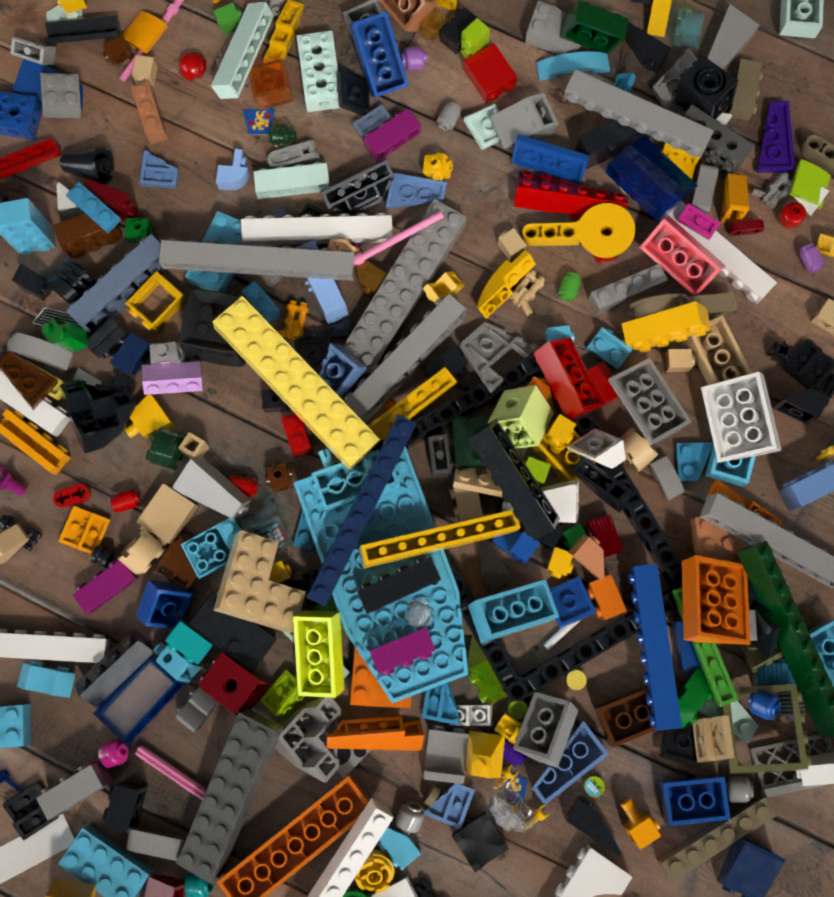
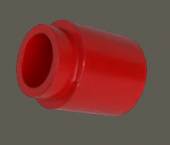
M132 488L118 493L110 499L115 513H123L138 507L141 501L138 491H134Z

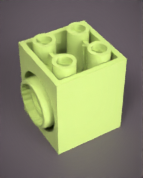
M533 385L504 390L488 423L497 419L516 449L539 446L554 412L538 387Z

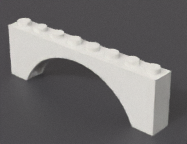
M587 845L586 848L583 847L577 855L578 861L575 866L571 865L568 869L565 882L560 883L556 888L555 897H593L602 894L622 895L632 876L590 845Z

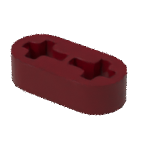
M757 219L730 223L728 225L729 235L742 236L761 233L765 230L764 221Z

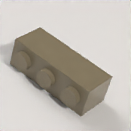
M740 59L737 64L734 77L738 79L734 102L728 109V114L732 115L731 118L749 121L752 114H756L758 103L755 102L761 90V87H758L764 73L761 70L762 62Z

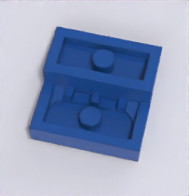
M23 59L12 92L36 97L42 104L40 73H62L48 66Z

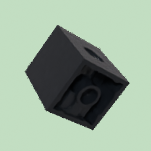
M702 56L698 61L692 63L686 73H682L679 76L675 92V103L686 111L693 105L716 120L734 102L738 79L705 56Z

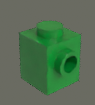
M126 218L125 237L129 242L140 243L144 237H148L150 234L155 235V228L149 219Z
M580 523L562 534V538L565 541L563 545L567 551L574 546L583 534L588 536Z

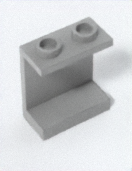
M433 725V728H429L423 779L464 784L469 733H465V729L454 727L453 731L445 730V726Z

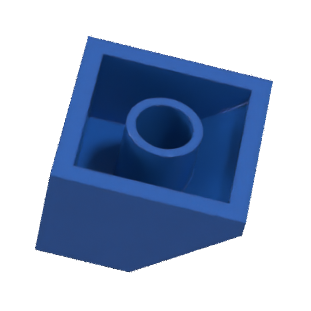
M148 580L136 616L145 626L173 629L180 618L185 617L193 593L168 582Z

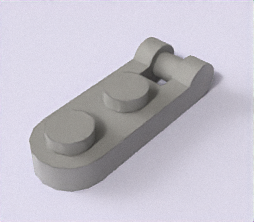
M309 140L275 150L268 155L267 159L270 168L276 169L279 166L293 167L309 161L315 162L320 159V156L315 150V141ZM308 150L309 153L304 154L303 151Z

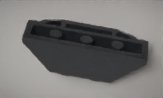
M387 159L365 165L333 181L320 193L329 210L354 216L357 212L360 213L384 201L394 175Z

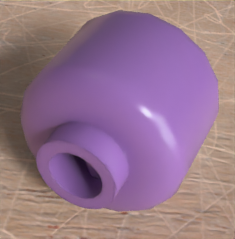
M420 46L405 47L403 53H400L403 66L408 72L422 70L424 63H427L426 51L423 52Z

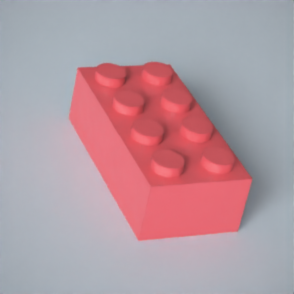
M670 216L664 218L639 247L657 264L660 263L661 267L693 296H698L726 266Z

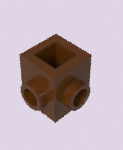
M275 462L270 464L269 468H266L268 473L265 475L267 485H271L275 493L293 488L291 478H294L291 467H287L285 463Z

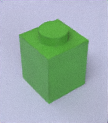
M233 2L213 11L223 35L237 29L242 13L239 8H235Z

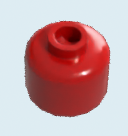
M788 202L779 212L778 219L780 224L788 229L798 227L806 217V209L799 202Z

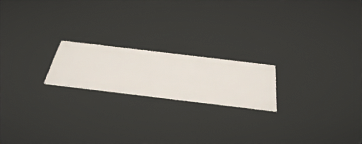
M64 814L59 815L58 819L23 841L21 837H18L0 847V884L71 846L75 839Z

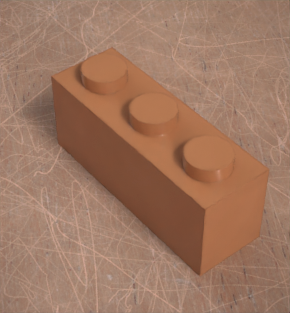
M146 81L130 86L150 144L167 140L165 127L149 82Z

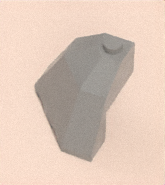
M319 697L298 708L279 723V725L283 726V730L275 749L295 767L326 783L339 768L337 749H328L326 743L327 735L329 733L332 734L337 729L341 708L331 697Z

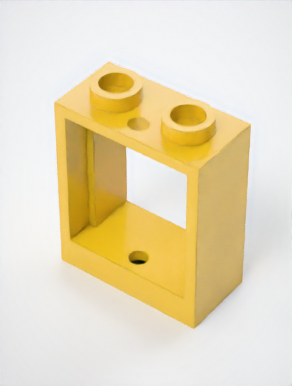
M156 271L125 304L129 307L128 312L135 319L139 317L143 320L141 324L150 331L152 328L157 333L187 302V299ZM160 286L175 300L152 322L137 308Z

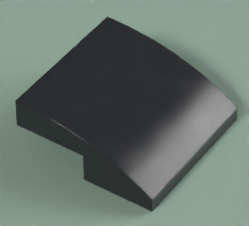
M806 339L783 369L807 389H819L834 371V360L822 353V348Z
M754 600L751 610L756 612L757 641L752 642L769 659L774 656L781 627L769 619L771 611L757 600Z
M39 780L5 801L2 805L14 821L12 825L23 841L59 818L58 815L47 820L36 799L42 795L41 790L44 789Z

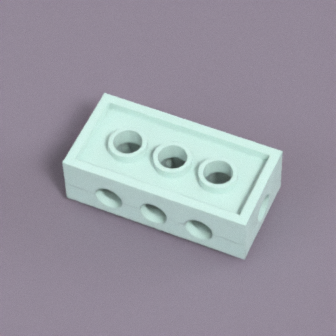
M325 31L296 35L307 112L340 108L337 88L338 67L333 32Z

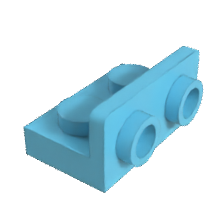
M603 327L586 348V350L601 361H604L615 371L619 369L633 350L631 347L626 346L625 340L618 339L613 331Z

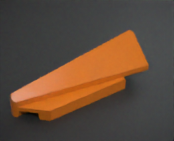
M402 716L342 720L338 724L337 729L332 734L329 733L327 735L326 746L328 749L421 751L424 732L421 720L403 723Z

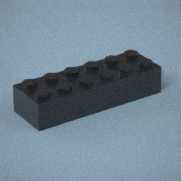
M494 419L478 429L469 438L470 447L479 454L482 466L490 471L493 483L500 487L504 500L513 507L515 517L524 524L525 533L535 541L555 530L560 517L498 420Z

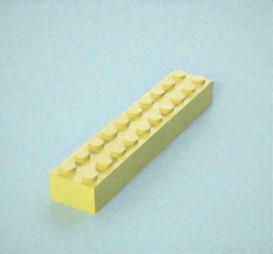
M243 296L212 321L214 329L349 470L379 444L380 439Z

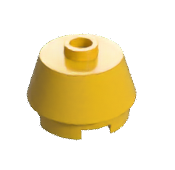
M373 849L354 879L362 891L366 889L374 891V893H380L390 886L389 883L394 877V866L382 851Z

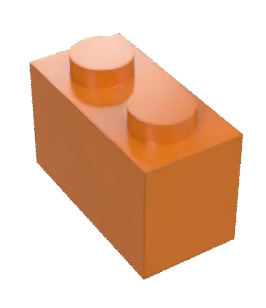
M611 574L605 576L602 581L598 579L587 584V594L596 605L594 607L596 610L595 614L598 618L601 617L602 621L627 611Z

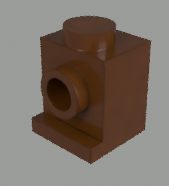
M123 36L103 44L105 48L103 55L107 63L111 62L112 65L123 63L127 59H130V61L133 59Z

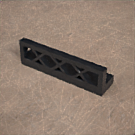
M118 14L45 22L48 34L45 38L46 44L114 38L121 34Z

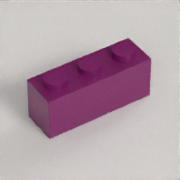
M407 108L404 111L398 112L390 121L383 122L375 131L368 132L365 138H363L364 146L374 160L378 162L421 133V124Z
M116 559L108 565L110 568L104 572L96 573L92 577L93 580L88 584L83 583L76 589L77 592L73 594V597L85 614H93L139 580L138 576Z
M426 627L369 652L378 674L383 673V676L394 673V668L402 665V668H406L414 664V659L420 657L423 661L432 657V652L436 650Z

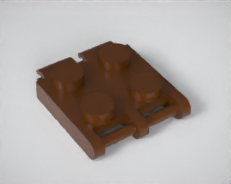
M180 535L177 541L173 539L154 570V574H159L168 579L169 583H175L189 591L197 575L181 546L188 539ZM163 569L164 571L170 573L171 576L167 575L166 573L162 572L161 570ZM176 578L182 580L183 582H185V583H187V584L184 585L183 583H181V582H179L178 580H176Z

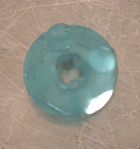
M680 8L673 46L692 49L699 48L705 11Z

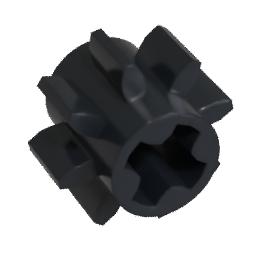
M785 340L780 344L776 341L773 345L774 348L769 350V353H772L770 360L777 362V365L783 361L787 364L790 361L789 358L794 356V353L791 352L793 346L786 344Z

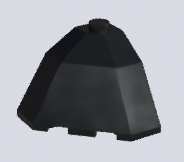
M80 379L60 385L70 421L85 454L104 448L118 437L136 407L133 397L126 390L118 392L111 390L109 386L86 384V381Z

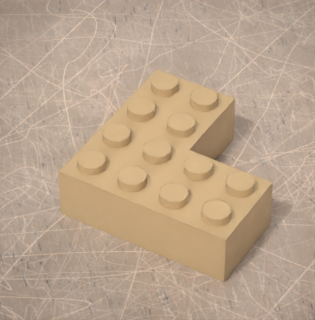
M243 530L235 534L214 611L290 633L294 631L293 616L301 612L306 592L269 580L279 542Z

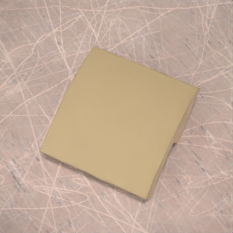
M729 715L702 718L694 721L692 725L697 762L735 758Z

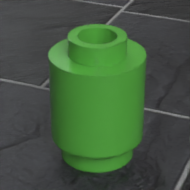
M568 272L563 277L558 292L563 301L571 302L576 299L581 285V277L578 274Z

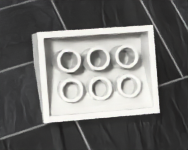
M756 372L701 387L718 463L781 451L766 382L762 373Z

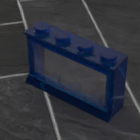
M154 653L122 682L106 700L104 699L95 707L97 710L93 713L126 747L132 746L135 743L136 737L142 734L147 729L146 726L161 714L160 711L174 700V696L178 691L187 686L186 683L176 680L156 662L158 657Z

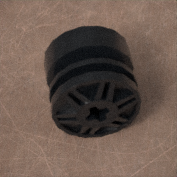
M65 259L63 263L69 270L67 271L62 266H59L58 269L63 274L62 278L52 274L45 283L71 304L82 297L80 291H86L88 289L87 284L93 287L96 282L80 265Z

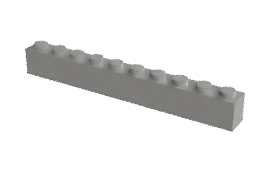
M170 238L168 240H161L159 263L163 269L353 281L355 255L354 252L346 249L340 251H332L328 248L313 250L310 247L294 249L291 246L278 248L273 245H263L262 247L251 243L236 245L233 242H226L225 244H217L214 241L200 243L196 240L184 242Z

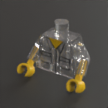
M510 765L502 770L503 776L498 778L490 787V804L488 809L494 816L496 823L506 832L513 829L515 832L522 833L537 824V820L542 821L547 818L550 812L544 815L541 809L545 805H542L535 810L534 815L532 814L533 812L511 784L507 782L508 779L518 775V771L510 773V768L513 766Z

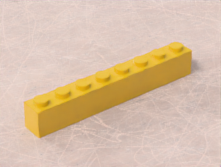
M513 510L361 545L358 550L363 569L515 533L521 527Z

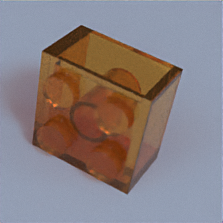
M283 58L251 67L249 78L253 98L260 111L294 101L289 73Z

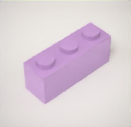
M200 361L142 365L144 395L203 391Z

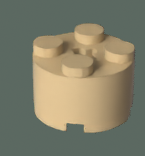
M631 427L620 437L624 443L626 456L624 464L631 471L639 473L658 456L657 452L650 447L645 436L641 437L635 428Z
M145 529L140 532L141 536L139 539L135 537L121 552L123 556L117 558L135 575L147 572L152 566L150 562L154 558L160 557L164 552L163 545Z

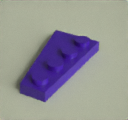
M771 101L768 105L756 173L793 172L795 170L789 101Z

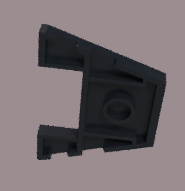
M350 319L343 320L341 323L330 325L326 329L312 332L294 340V350L318 375L322 369V362L328 354L331 339L347 338L351 335Z

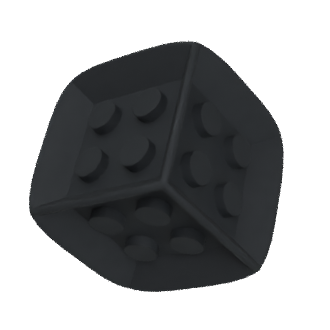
M194 289L191 291L180 331V347L186 355L204 362L225 366L243 367L246 361L214 329L212 322L235 303L240 296L205 289Z

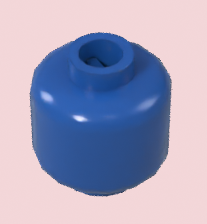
M759 689L755 693H751L747 703L750 705L752 714L765 720H770L772 717L776 718L779 714L781 702H779L777 695Z

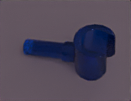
M1 770L0 784L5 781L19 792L21 787L12 781L8 771Z

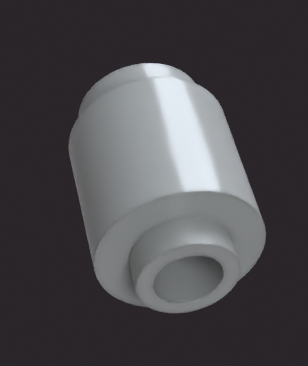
M449 102L448 105L444 106L437 119L438 126L442 130L448 131L454 128L461 115L460 106L453 102Z

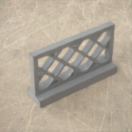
M820 735L808 736V741L812 740L811 744H805L809 747L807 752H811V750L819 754L834 752L830 737L824 738L826 748L822 752L814 747L816 740L821 738ZM797 739L749 749L754 765H764L758 761L756 752L759 751L770 755L766 764H770L772 758H775L782 764H787L792 753L799 757V753L794 751L797 746ZM778 747H783L789 751L785 761L775 755ZM783 771L778 773L771 772L776 777L772 784L765 785L763 779L765 772L756 773L761 788L760 794L765 798L824 786H803L802 779L797 778L796 771L790 780L781 775Z

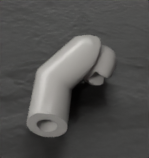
M269 0L268 6L274 16L280 14L279 6L287 0Z

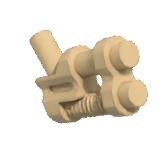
M533 270L524 275L515 290L512 291L513 294L509 297L517 308H523L527 316L533 313L528 301L536 297L535 293L539 288L542 289L545 281L542 276L536 278V272ZM527 283H533L529 290L525 288Z

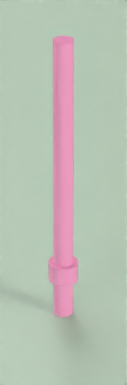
M175 0L173 4L170 3L166 9L167 12L161 20L168 24L170 19L179 12L178 8L184 0ZM139 50L136 55L144 56L145 53ZM136 55L119 77L121 81L126 82L133 72Z
M439 211L363 253L355 254V265L358 264L359 266L365 263L364 260L444 218L442 212Z

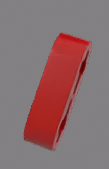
M83 484L74 485L57 491L53 496V502L60 508L81 504L90 499L91 490ZM80 489L86 491V493L83 494V497L74 496L75 494L80 493ZM61 495L65 497L70 496V498L64 500V504L62 502H59V500L62 498Z

